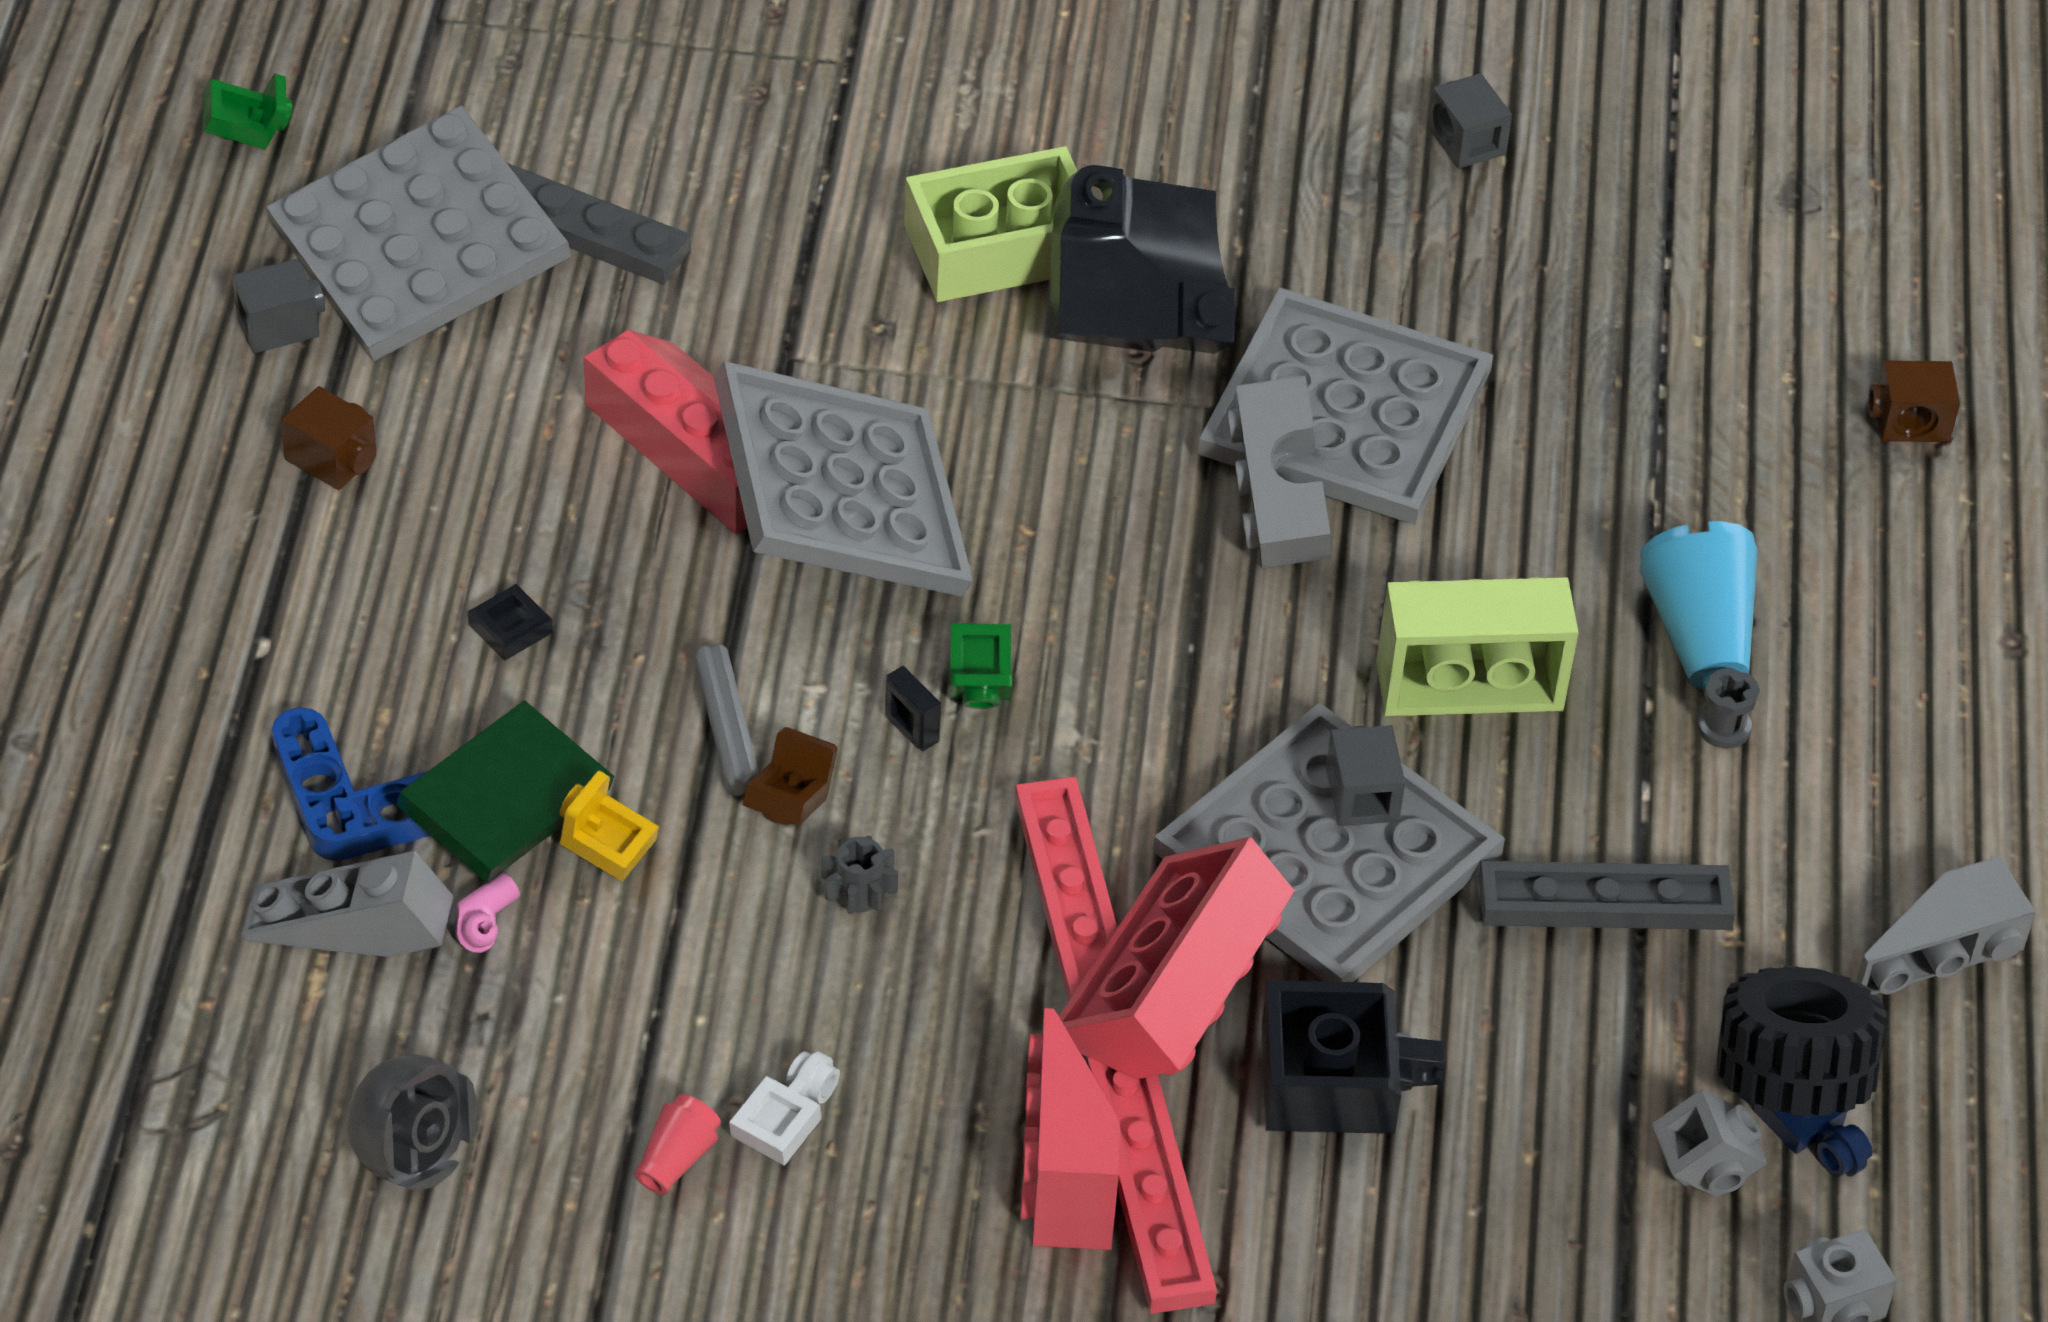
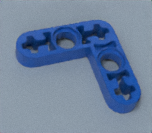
M301 707L285 711L275 719L272 726L275 756L309 844L317 855L333 861L346 860L431 836L410 817L400 821H391L380 815V812L385 807L397 803L400 791L426 772L354 791L327 721L322 714L313 709ZM303 734L304 738L310 741L311 753L302 757L301 747L295 735ZM316 775L329 776L335 781L331 788L321 792L309 791L302 786L304 781ZM335 810L339 827L345 832L334 834L331 827H327L326 814Z

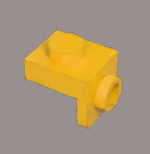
M599 770L585 787L580 784L575 785L563 801L559 811V816L564 818L560 845L623 882L657 840L659 826L608 796L610 776Z

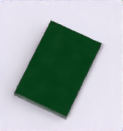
M524 700L400 791L396 806L484 882L489 883L563 826L564 818L559 816V811L566 796L575 785L580 784L585 787L597 771L600 770L610 776L608 790H610L615 776Z

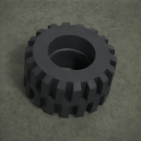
M1784 966L1783 968L1769 967L1759 969L1758 973H1747L1739 977L1738 982L1731 983L1724 996L1717 1055L1718 1075L1724 1078V1085L1730 1091L1740 1093L1741 1099L1752 1104H1759L1764 1109L1770 1111H1780L1797 1116L1832 1115V1112L1855 1109V1104H1865L1871 1099V1093L1876 1092L1878 1086L1886 1025V1011L1883 1010V1003L1879 997L1871 995V990L1863 984L1852 982L1849 977L1830 973L1822 969Z

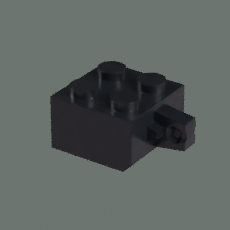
M1267 980L1261 1024L1265 1131L1395 1134L1401 1091L1411 1090L1412 1087L1442 1085L1446 1069L1444 1041L1410 1038L1409 1035L1397 1033L1395 991L1384 983Z

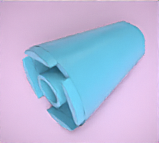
M1708 521L1709 532L1690 534L1688 524L1674 527L1654 536L1642 546L1640 551V573L1690 684L1695 688L1703 689L1704 692L1709 677L1714 672L1731 668L1749 674L1758 548L1755 544L1754 535L1750 530L1739 524L1723 521Z

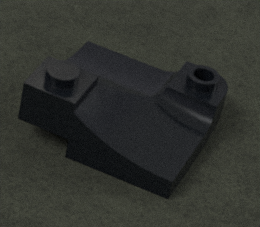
M1100 165L1085 166L1072 174L1061 188L1054 213L1051 246L1050 338L1155 352L1162 347L1215 354L1234 344L1235 288L1228 287L1221 260L1217 231L1216 191L1130 178L1123 175V169ZM1092 186L1101 190L1102 200L1097 199L1093 195Z

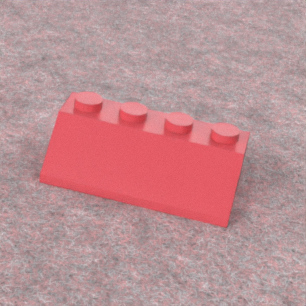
M632 330L623 332L584 356L585 405L735 535L748 528L714 377L673 342Z
M1252 837L1164 857L1059 1015L1082 1055L1135 1079L1161 1074L1173 1075L1183 1070L1193 1060L1196 1054L1195 1046L1208 1026L1214 1023L1223 1013L1225 999L1236 982L1244 977L1253 966L1254 960L1252 957L1264 938L1272 933L1280 924L1282 919L1280 913L1295 892Z

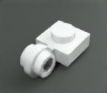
M806 1051L800 1053L791 1064L787 1073V1086L766 1076L730 1120L731 1137L785 1166L822 1119L820 1104L829 1099L838 1084L840 1071L833 1066L832 1058L819 1051L812 1055Z

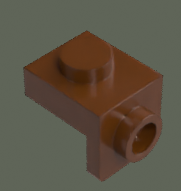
M784 727L777 733L771 762L747 783L743 806L762 812V815L771 822L800 826L827 800L838 751L837 746L789 727Z

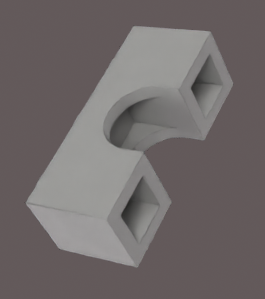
M1306 376L1236 385L1238 407L1227 409L1231 443L1243 442L1245 460L1235 461L1239 495L1251 494L1253 512L1243 514L1247 548L1259 547L1262 568L1331 559V533L1322 481L1292 483L1276 473L1277 468L1285 460L1294 456L1315 453L1314 426Z

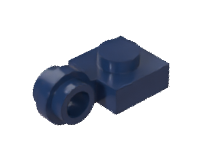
M1759 1104L1754 1105L1753 1111L1795 1154L1816 1143L1817 1154L1821 1164L1835 1177H1840L1844 1174L1849 1177L1856 1175L1866 1168L1867 1159L1872 1156V1146L1866 1134L1856 1125L1849 1124L1844 1126L1847 1112H1832V1115L1797 1116L1780 1111H1770L1764 1109Z

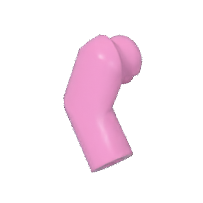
M500 873L489 883L483 884L458 902L455 914V936L464 949L482 953L489 950L494 944L498 935L496 914L520 897L517 885L508 874Z

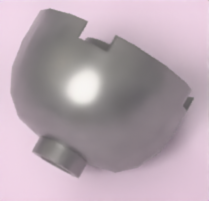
M415 1054L383 1061L370 1070L356 1088L349 1106L347 1123L351 1147L368 1171L381 1179L414 1191L435 1187L450 1176L460 1162L448 1159L457 1151L461 1140L468 1143L471 1142L476 1128L478 1104L474 1085L468 1076L458 1073L454 1068L455 1066L428 1056Z

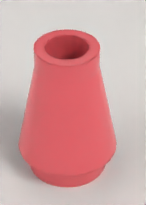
M678 1094L672 1103L663 1104L643 1158L634 1171L635 1178L647 1189L660 1195H666L672 1185L718 1141L716 1131L721 1124L719 1116L708 1105L686 1094Z

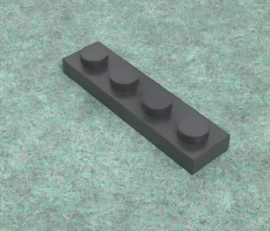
M507 163L568 241L569 248L662 285L667 282L691 251V234Z
M1481 861L1479 886L1483 926L1732 930L1735 919L1729 865Z

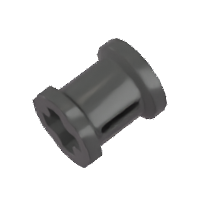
M1728 668L1718 670L1710 675L1704 693L1708 704L1699 713L1697 722L1698 732L1707 743L1715 747L1728 749L1744 744L1749 738L1752 728L1749 712L1755 708L1760 693L1757 681L1750 674Z

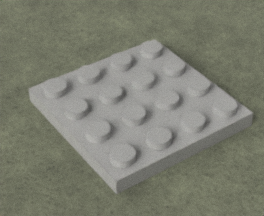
M462 105L266 206L272 224L296 257L299 258L312 279L316 278L323 294L373 362L572 257L568 241Z
M1279 287L1199 438L1198 455L1235 466V461L1245 460L1243 442L1231 443L1227 409L1238 407L1236 385L1306 376L1314 426L1315 453L1294 456L1285 460L1277 468L1276 473L1292 483L1322 481L1325 496L1416 525L1488 378L1492 367L1493 355Z
M724 361L714 375V381L753 552L961 597L965 594L973 583V578L928 409Z
M1319 702L1159 832L1154 839L1153 852L1164 859L1166 856L1252 837L1295 891L1280 913L1282 915L1280 924L1266 938L1322 981L1354 982L1476 877L1480 871L1481 861H1494L1503 852L1505 838L1402 762L1405 789L1400 821L1338 826L1326 772L1331 730L1347 729L1352 726Z

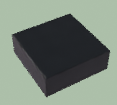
M517 584L468 611L469 626L504 661L553 633L552 618Z
M904 665L887 674L885 716L922 752L937 744L940 740L941 702Z

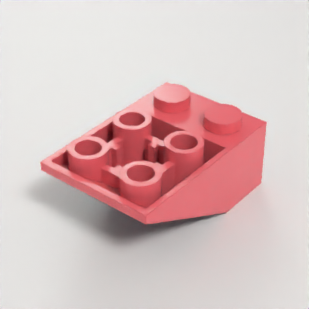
M1044 1008L1042 1034L1029 1035L1021 1219L1033 1220L1032 1246L1111 1250L1119 1176L1120 1119L1055 1009Z

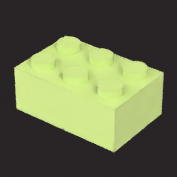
M1066 146L906 177L904 226L936 302L1051 280L1052 230L1057 198L1065 181L1077 172V168Z
M1568 577L1388 582L1376 659L1384 715L1414 716L1564 711L1579 633Z

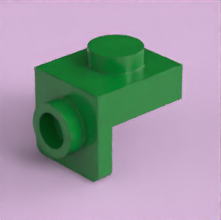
M274 73L263 94L212 78L203 91V131L221 138L266 150L276 131H283L290 120L292 100L286 98L285 76Z
M951 623L950 699L963 700V706L974 709L995 708L999 706V700H1010L1012 692L1011 624Z

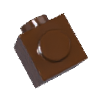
M320 386L316 387L280 420L285 460L338 491L356 475L364 473L376 457L373 416L368 414L360 405L348 403Z

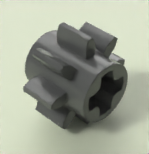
M868 835L866 837L850 838L846 841L842 838L839 839L837 856H822L821 878L825 880V899L827 901L837 899L839 904L847 909L848 914L867 912L872 909L876 911L882 910L883 892L895 894L898 891V871L894 869V850H882L881 846Z

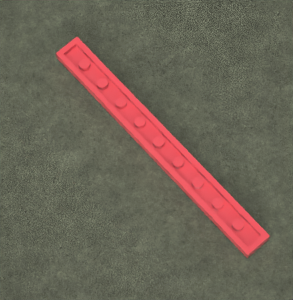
M1076 776L1017 784L1015 789V803L1068 1001L1118 928ZM1082 1055L1120 1119L1117 1190L1150 1314L1215 1304L1217 1288L1158 1075L1135 1079Z

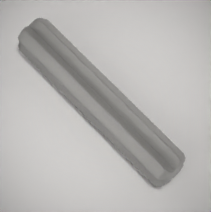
M718 643L711 647L703 645L696 652V668L726 788L731 795L738 797L745 793L747 783L759 771L728 649Z

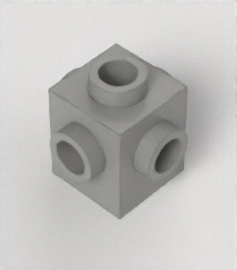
M1703 1089L1652 1123L1672 1176L1685 1186L1691 1185L1716 1198L1722 1194L1737 1190L1746 1182L1747 1177L1767 1165L1758 1139L1761 1137V1130L1749 1110L1742 1105L1735 1106Z
M1865 1228L1831 1240L1825 1237L1817 1238L1803 1245L1798 1251H1795L1783 1290L1786 1304L1791 1314L1798 1320L1803 1319L1804 1322H1873L1886 1317L1897 1280Z

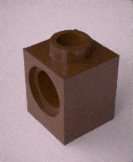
M1884 360L1879 383L1871 384L1868 393L1870 418H1878L1881 440L1892 442H1950L1960 406L1952 361Z

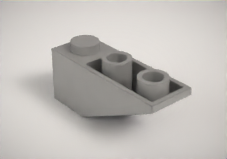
M414 850L254 886L241 936L250 942L391 957L442 946L453 895Z
M2001 856L1944 872L1863 955L1856 983L1863 984L1869 988L1871 995L1878 993L1893 994L1911 983L1935 976L1940 978L1950 977L1965 967L1992 959L1994 961L2009 959L2019 951L2024 950L2036 912Z

